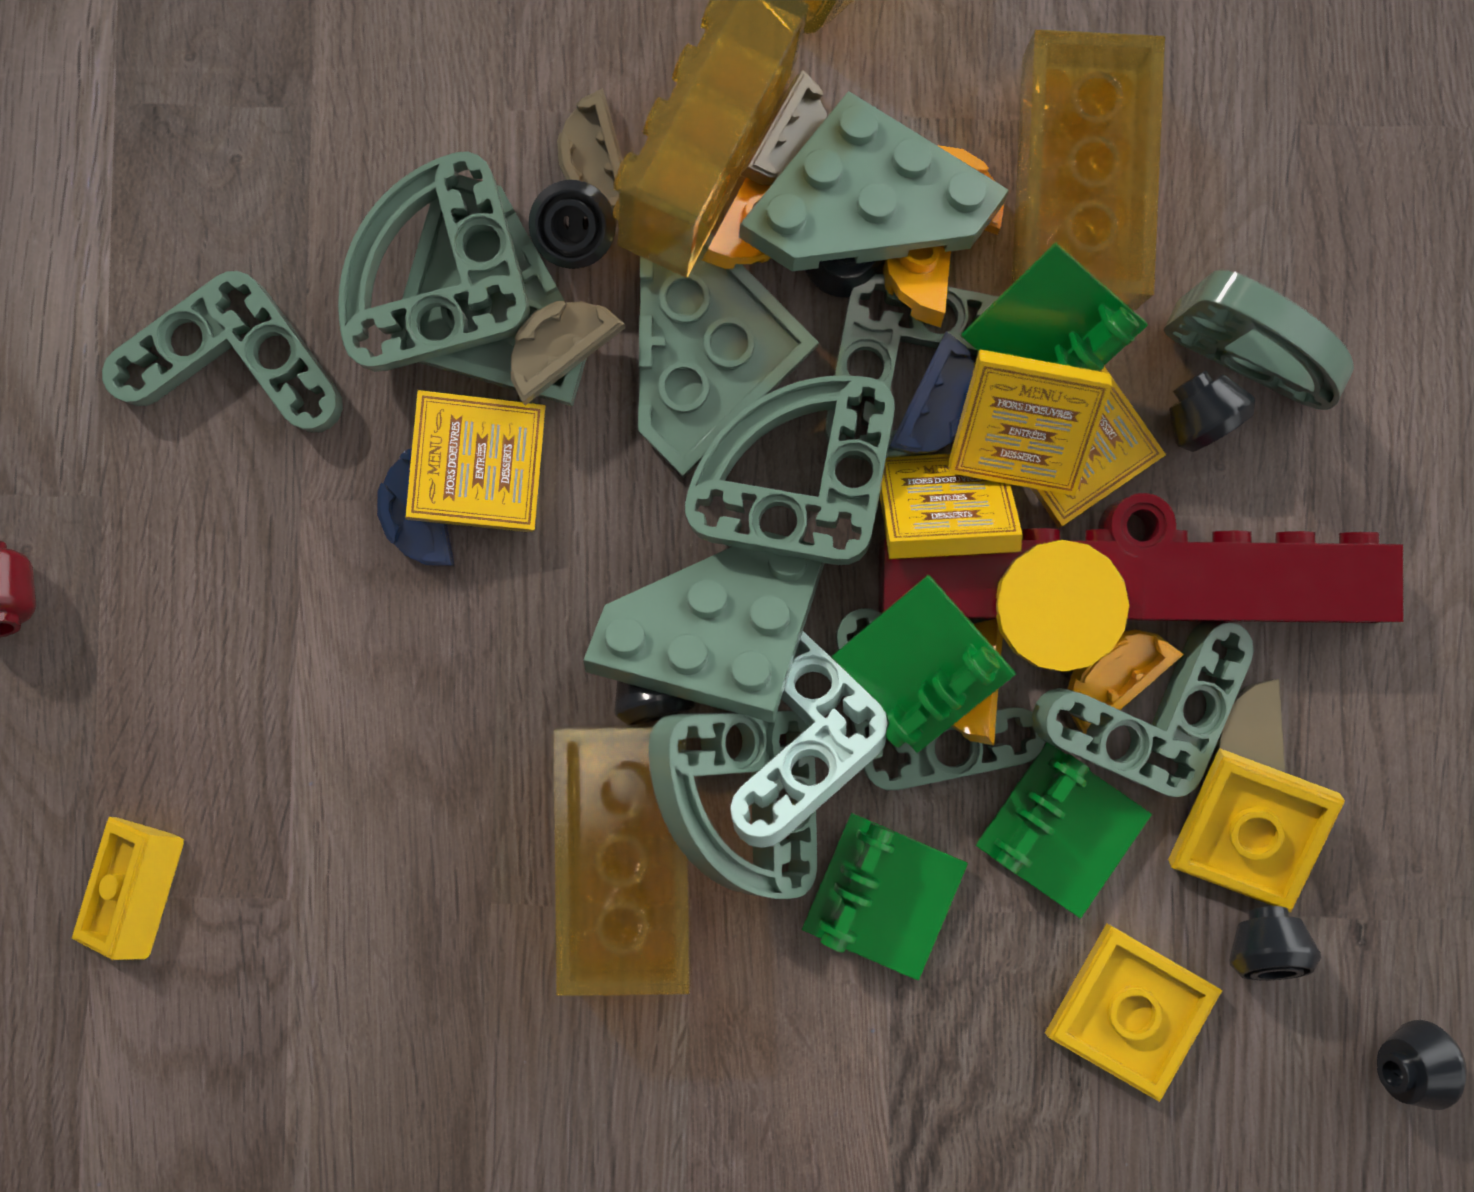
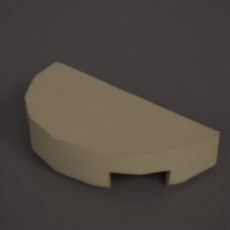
M804 70L792 80L740 175L761 185H772L827 118V113L820 100L824 94L818 84Z
M602 88L582 98L576 104L577 108L566 119L562 133H559L557 139L559 166L566 180H580L598 188L609 200L615 215L637 214L604 89Z
M556 301L534 312L517 331L516 342L511 354V381L522 403L527 405L624 330L626 328L625 324L606 307L595 306L583 301Z
M1270 679L1250 684L1242 689L1243 692L1236 697L1215 746V752L1217 754L1219 748L1285 772L1279 679Z

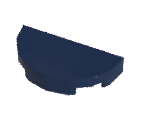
M947 331L943 335L888 449L914 455L937 452L954 442L975 364L969 356L968 348Z
M412 448L405 450L399 456L400 459L389 469L384 482L378 488L377 516L385 536L405 556L428 566H455L447 524L405 520Z

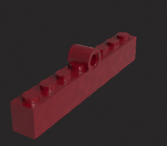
M1138 493L1116 501L1107 507L1100 517L1098 529L1085 530V541H1071L1087 544L1111 560L1125 582L1129 601L1127 621L1403 622V544H1379L1378 532L1339 533V544L1316 543V532L1311 531L1276 532L1275 543H1252V531L1240 530L1213 531L1212 542H1188V531L1176 530L1174 512L1165 500L1154 494ZM1131 514L1141 518L1145 524V535L1141 541L1135 540L1128 532L1127 522ZM1022 529L1021 552L889 559L887 540L883 539L879 543V612L882 614L929 574L968 619H997L996 594L998 583L1011 562L1033 546L1059 541L1060 529Z

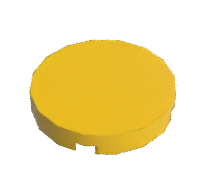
M1059 540L1033 546L1011 562L998 583L996 594V618L999 632L1015 654L1035 667L1062 672L1089 667L1110 653L1125 631L1129 601L1124 579L1108 557L1087 544Z

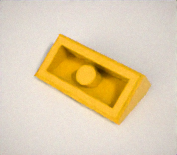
M108 817L72 939L111 960L148 958L152 951L183 848L184 839L172 833L121 818Z

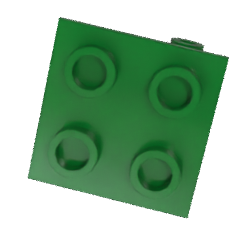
M1055 242L961 336L978 351L985 350L1100 372L1126 345H1130L1134 338L1148 324Z
M929 574L832 655L835 662L866 690L885 711L886 718L889 721L885 733L887 739L897 748L908 743L916 753L920 752L1016 675V672Z
M1045 743L1042 751L1028 767L975 846L1081 919L1150 819L1152 813L1092 773L1087 765L1072 755H1067L1055 746Z
M851 812L801 930L821 938L820 942L833 950L844 953L846 949L919 981L968 862Z

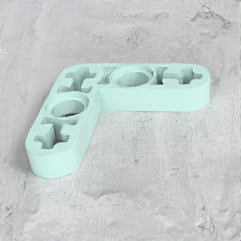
M804 631L802 632L781 699L809 728L741 786L733 796L731 804L733 825L736 833L741 840L755 847H769L782 841L872 761L885 746L887 738L885 733L888 723L886 713L881 705ZM809 672L822 673L830 680L832 684L831 689L821 698H805L795 689V683L799 677ZM843 696H846L843 699V712L853 722L860 724L866 719L870 721L869 738L865 739L858 733L850 738L846 737V721L835 709ZM807 756L819 757L829 767L828 776L817 785L807 786L799 783L791 774L793 765L799 759ZM778 779L788 795L798 801L796 805H792L786 794L773 807L774 823L768 825L760 819L752 825L749 824L751 818L748 806L755 802L758 806L764 808L779 797L778 785L774 783Z

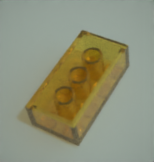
M709 0L701 21V28L705 30L697 47L687 43L682 50L672 75V81L677 83L668 101L661 97L657 98L644 125L643 135L648 138L639 155L629 152L617 172L613 189L620 192V195L615 204L612 217L619 220L618 246L685 278L688 277L733 191L743 167L754 150L794 73L809 4L801 0Z
M1035 29L1022 56L1012 284L1056 242L1132 310H1137L1154 295L1165 36Z
M655 725L561 726L554 729L556 996L690 993V861L669 832L656 800L650 772L648 748L650 734ZM688 738L678 740V753L688 751Z

